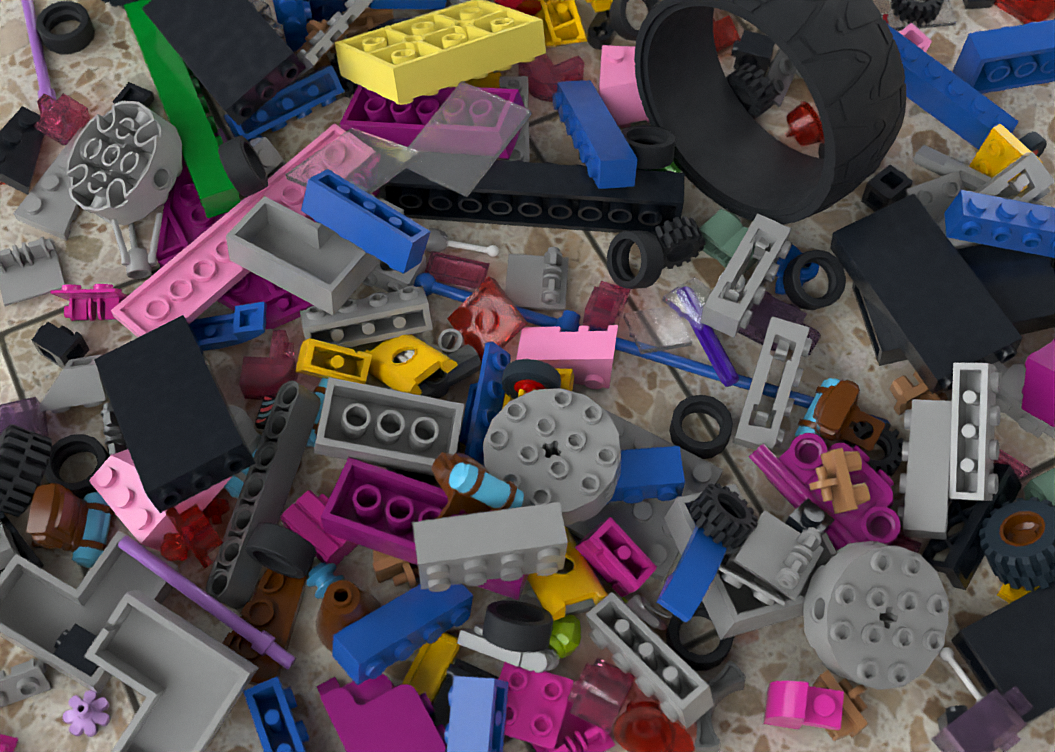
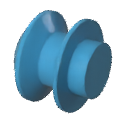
M320 563L309 572L310 577L306 584L308 587L317 586L318 589L315 593L317 599H323L329 585L339 580H345L343 575L335 576L333 574L336 570L334 563Z

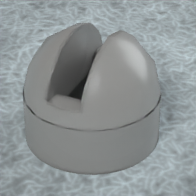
M452 328L444 330L438 338L439 347L447 355L460 349L465 343L461 333ZM455 337H457L458 339L454 345V348L450 349L453 345Z

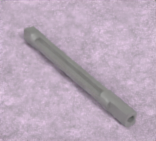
M923 145L916 152L913 159L914 163L940 176L958 171L963 186L973 191L991 179V177L926 145ZM1008 186L998 193L996 197L1008 198L1010 195H1018L1021 191L1014 192ZM1031 199L1029 202H1027L1052 207L1040 200L1034 202V200Z

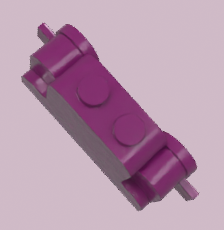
M804 433L797 436L792 441L790 448L779 458L764 444L760 445L749 456L763 472L766 479L795 509L809 498L835 519L831 528L826 532L835 551L849 543L876 541L890 546L899 535L900 520L898 515L891 509L893 505V491L891 487L894 483L881 469L875 472L867 464L870 461L869 457L857 445L851 448L845 443H835L827 449L826 443L820 436L813 433ZM843 448L844 452L857 451L860 454L862 469L849 472L851 484L865 483L868 486L870 500L857 505L858 509L835 514L832 500L823 502L821 490L810 491L809 484L818 481L815 468L823 467L820 454Z
M383 673L375 679L364 681L360 685L352 681L340 687L336 677H333L316 686L320 699L346 752H447L445 729L442 724L435 727L429 716L435 710L425 692L418 695L416 689L408 684L395 687Z

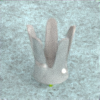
M637 594L629 601L622 597V600L626 603L625 605L650 626L660 630L667 629V625L652 611L668 619L671 617L651 607V604L643 596L640 597Z

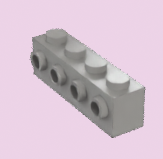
M406 286L396 292H377L362 299H347L334 315L316 306L300 311L305 340L311 338L346 348L433 330L429 304L423 286Z
M953 363L949 499L992 501L993 494L998 492L999 479L998 474H993L994 460L999 458L1000 445L999 440H994L995 426L1000 425L1001 411L1000 406H995L996 392L1001 391L1002 377L1000 372H996L997 367L989 363Z
M912 399V410H905L904 429H910L909 441H903L902 461H908L907 474L901 473L900 493H905V505L898 506L897 512L900 526H903L905 536L947 540L952 401Z
M613 592L586 613L591 628L589 636L601 650L606 647L613 654L612 659L622 672L627 673L630 671L637 678L635 680L637 686L647 697L650 698L654 695L661 702L659 705L661 710L672 722L679 720L688 729L714 705L710 686Z

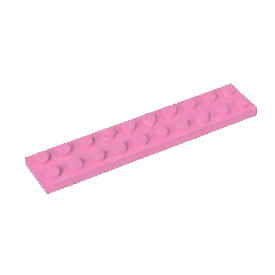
M334 123L269 177L268 187L244 198L111 310L114 318L137 337L184 315L189 324L192 323L250 272L230 261L226 235L264 196L311 220L312 217L301 211L308 179L329 169L350 183H353L357 176L362 175L361 172L363 170L367 171L374 163L373 160L377 159V154Z

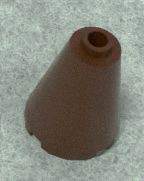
M339 580L332 583L324 593L316 617V631L320 641L332 653L333 634L382 607L373 595L350 581Z

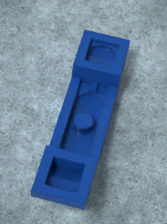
M259 302L235 306V313L195 319L189 325L203 351L235 346L265 333L267 304Z
M695 526L675 571L667 578L657 600L658 604L686 623L691 619L705 596L727 550L726 547H723L721 541L718 544L715 543L711 535L707 537L703 534L705 530Z

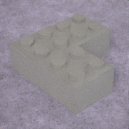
M362 189L363 191H365V192H367L368 194H370V195H372L373 197H375L374 194H372V193H370V192H368V191ZM265 196L226 235L230 261L331 315H334L381 261L375 256L366 253L351 241L340 237L338 233L325 225L314 222ZM381 198L379 199L383 203L387 204L391 208L395 209L396 211L404 215L403 209Z
M736 484L727 486L730 488L731 493L737 492L739 494L738 498L743 500ZM701 492L676 498L664 517L681 556L696 526L691 517L690 507ZM826 532L820 537L821 544L819 545L824 550L796 600L793 601L777 590L785 601L784 606L776 601L772 606L760 601L753 596L752 588L745 584H742L741 588L731 585L721 578V571L718 569L702 601L720 640L804 615L803 603L812 576L821 565H826L830 558L837 554ZM724 556L722 562L725 563L727 557Z
M120 531L115 534L76 589L15 554L0 574V636L98 695L113 675L99 666L93 676L90 677L53 655L56 651L54 645L58 637L66 629L70 631L75 623L98 636L104 627L112 625L107 621L125 593L140 590L162 604L173 588L168 582L118 547L119 542L125 536ZM150 550L152 554L179 572L178 565Z
M140 590L127 592L107 621L112 625L101 630L84 656L146 696V699L111 752H205L259 667Z

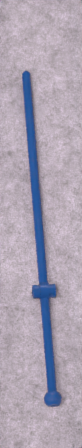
M429 273L419 274L414 282L415 287L423 286L426 297L433 293L537 326H560L561 332H576L579 330V326H581L579 324L581 316L574 311L564 310L562 317L557 319L436 282L434 276ZM616 337L615 350L720 381L713 366ZM738 374L739 381L733 384V386L749 390L752 378ZM765 383L762 395L775 398L778 386ZM792 390L789 395L790 398L795 399L794 405L809 409L815 398ZM871 415V416H873V417H875V418H877V419L883 421L885 424H886V422L889 423V421L886 420V419H884V418H880V417Z

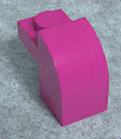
M801 681L771 682L767 688L763 724L797 730L802 725L839 731L841 728L844 692L808 686V682Z

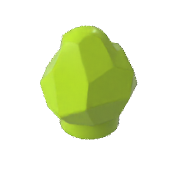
M573 615L553 621L548 648L550 650L553 649L554 652L557 651L558 657L562 659L572 655L581 640V623Z

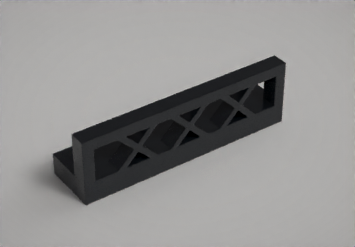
M994 463L993 474H998L999 486L997 494H993L992 501L978 500L976 505L963 510L962 507L968 500H953L948 510L947 540L931 538L921 555L937 572L945 573L954 588L967 589L985 556L979 536L980 529L984 528L982 523L985 518H991L990 512L995 508L998 510L1002 508L1003 503L1007 501L1013 503L1022 488V484L1011 465ZM964 521L965 524L961 531L948 536L951 527ZM946 548L950 549L944 562L933 560L936 553Z

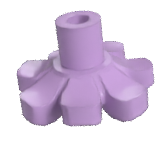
M86 691L83 700L77 695L72 696L68 703L73 709L63 713V721L71 724L69 731L77 737L81 736L83 732L88 737L94 736L98 733L97 724L107 726L110 721V716L102 712L108 709V700L105 697L98 698V695L93 691Z

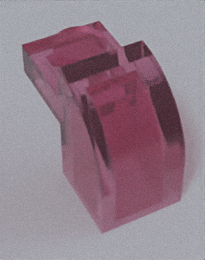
M545 53L535 57V60L532 62H519L518 76H528V93L534 98L546 102H553V93L557 92L558 82L583 80L584 62L579 55L554 65Z
M45 93L37 100L41 118L34 127L61 145H67L79 128L84 129L90 121L88 108L64 93L57 101Z
M604 281L600 282L599 287L594 286L585 307L583 326H589L592 331H608V325H618L619 327L620 318L629 299L630 289Z
M273 329L269 357L243 356L239 386L244 399L263 400L264 395L276 397L283 384L292 380L297 381L299 373H296L297 365L294 358V343L289 342L286 330Z

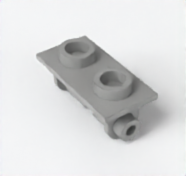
M32 658L30 661L11 667V675L6 676L4 670L0 671V708L52 689L44 675L47 672V668L43 661Z

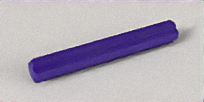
M684 286L676 292L675 296L721 383L725 387H731L739 381V376L713 328L700 322L703 309L693 291L688 286Z

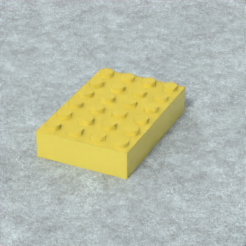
M470 0L335 42L340 76L399 105L409 104L413 102V98L422 95H435L440 89L446 87H459L464 84L463 81L472 78H485L488 76V73L496 70L504 71L511 69L513 64L519 62H532L535 60V57L546 53L543 19L487 0Z

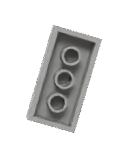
M329 377L313 453L346 460L350 457L372 465L434 476L431 466L442 452L455 454L457 451L464 404Z
M560 502L413 522L421 590L429 589L432 592H439L449 589L450 585L463 583L466 586H479L486 583L487 580L501 578L503 581H514L520 579L524 574L537 573L539 576H548L557 573L558 569H563L568 542Z

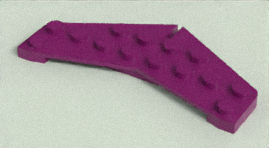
M222 128L217 129L218 132L214 133V136L220 135L223 143L227 142V137ZM183 156L181 163L182 172L176 178L174 186L169 191L168 199L164 203L162 225L156 253L157 261L161 268L226 214L223 213L207 219ZM251 271L217 300L235 311V306L265 302L267 304L265 329H275L301 317L300 311L314 306Z

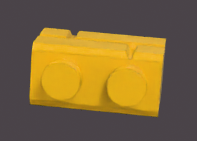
M309 338L302 342L296 373L320 379H328L330 377L365 384L372 354L361 351L355 352L350 348Z

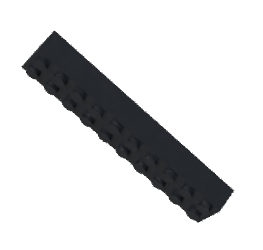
M383 152L378 178L380 198L403 209L406 217L414 219L621 233L623 231L656 232L655 228L658 225L664 226V222L667 220L673 222V218L679 217L681 220L684 205L685 173L673 171L662 172L636 169L635 187L598 189L593 177L588 175L587 166L580 164L562 165L550 162L534 163L521 160L505 161L491 158L476 159L464 158L462 156L448 157L434 156L432 154L419 155L402 152Z

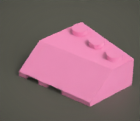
M602 45L599 95L620 128L631 127V123L644 120L649 123L636 83V64L634 62L636 47Z
M128 449L111 455L89 482L141 545L166 553L233 476L162 513H159L145 494Z

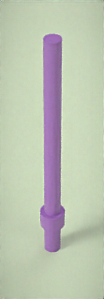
M21 0L39 84L37 93L39 103L44 108L45 118L48 119V122H55L58 119L55 108L57 98L55 90L51 88L41 37L36 26L37 18L33 0Z
M128 535L121 539L118 544L119 548L252 643L251 648L260 655L264 656L267 654L287 670L293 665L296 657L275 643V637L265 630L262 632L257 630Z

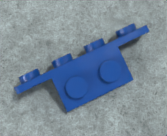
M492 341L485 344L478 383L470 384L460 433V442L466 445L465 455L472 457L483 466V442L492 419L502 410L505 391L502 389V376L504 369L511 360V355Z

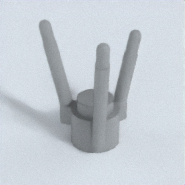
M158 212L156 215L149 254H147L146 249L138 248L134 223L129 224L131 249L127 252L118 221L116 219L112 220L114 234L121 253L122 265L126 266V273L129 278H147L152 275L151 266L157 265L156 253L163 217L161 212Z

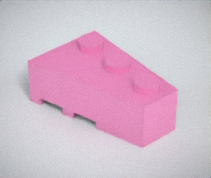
M608 325V331H590L589 326H579V330L576 332H561L560 326L522 327L516 360L533 359L545 362L554 368L573 369L575 375L574 384L585 385L591 389H609L618 325Z

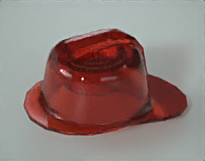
M800 101L801 103L786 115V122L789 128L785 132L786 137H793L801 147L819 142L825 143L819 116L808 102Z
M650 700L630 701L627 704L626 712L621 714L614 723L613 734L616 742L628 752H694L695 746L692 737L677 722H672L663 713L659 706L660 704Z

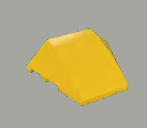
M539 0L542 9L534 17L543 19L546 49L570 43L587 42V35L575 0Z

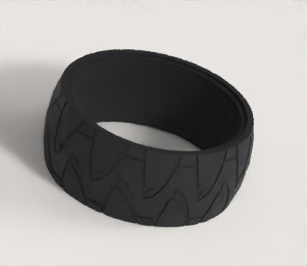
M658 0L647 14L639 29L634 62L636 64L635 77L642 106L650 125L665 129L675 136L673 162L679 170L685 173L686 178L721 207L727 208L728 211L745 219L753 221L758 213L784 225L795 223L828 209L852 193L879 166L902 127L906 109L904 68L895 40H893V35L872 0ZM714 8L735 14L761 30L786 54L796 67L813 97L820 116L825 142L824 159L806 155L783 144L761 127L740 103L726 79L717 55L713 33Z

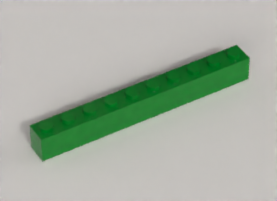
M138 0L125 4L124 8L168 121L176 127L181 139L182 156L207 219L229 212L241 202L239 198L240 193L230 181L221 163L218 147L223 144V140L220 135L214 136V133H217L218 130L212 115L206 116L210 112L204 96L198 97L199 94H202L196 77L190 78V76L194 75L193 71L142 10L151 0Z

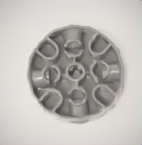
M120 101L111 105L112 110L108 111L105 115L97 114L91 119L76 139L67 162L66 175L71 177V188L68 189L71 199L82 209L98 215L110 224H112L113 219H116L119 225H128L144 219L158 206L163 205L167 201L169 191L174 186L176 178L182 172V142L176 127L137 101Z
M566 389L533 390L511 400L492 419L483 442L484 467L490 475L503 482L510 480L517 489L523 492L524 499L521 507L560 502L564 525H572L580 520L582 523L596 516L613 497L621 474L619 432L607 411L586 395Z
M876 541L849 543L837 550L838 554L831 557L826 565H821L812 576L803 603L804 632L810 646L815 648L818 657L823 661L822 664L833 674L878 690L903 687L925 673L944 646L949 609L946 592L938 572L920 554L899 546H889Z

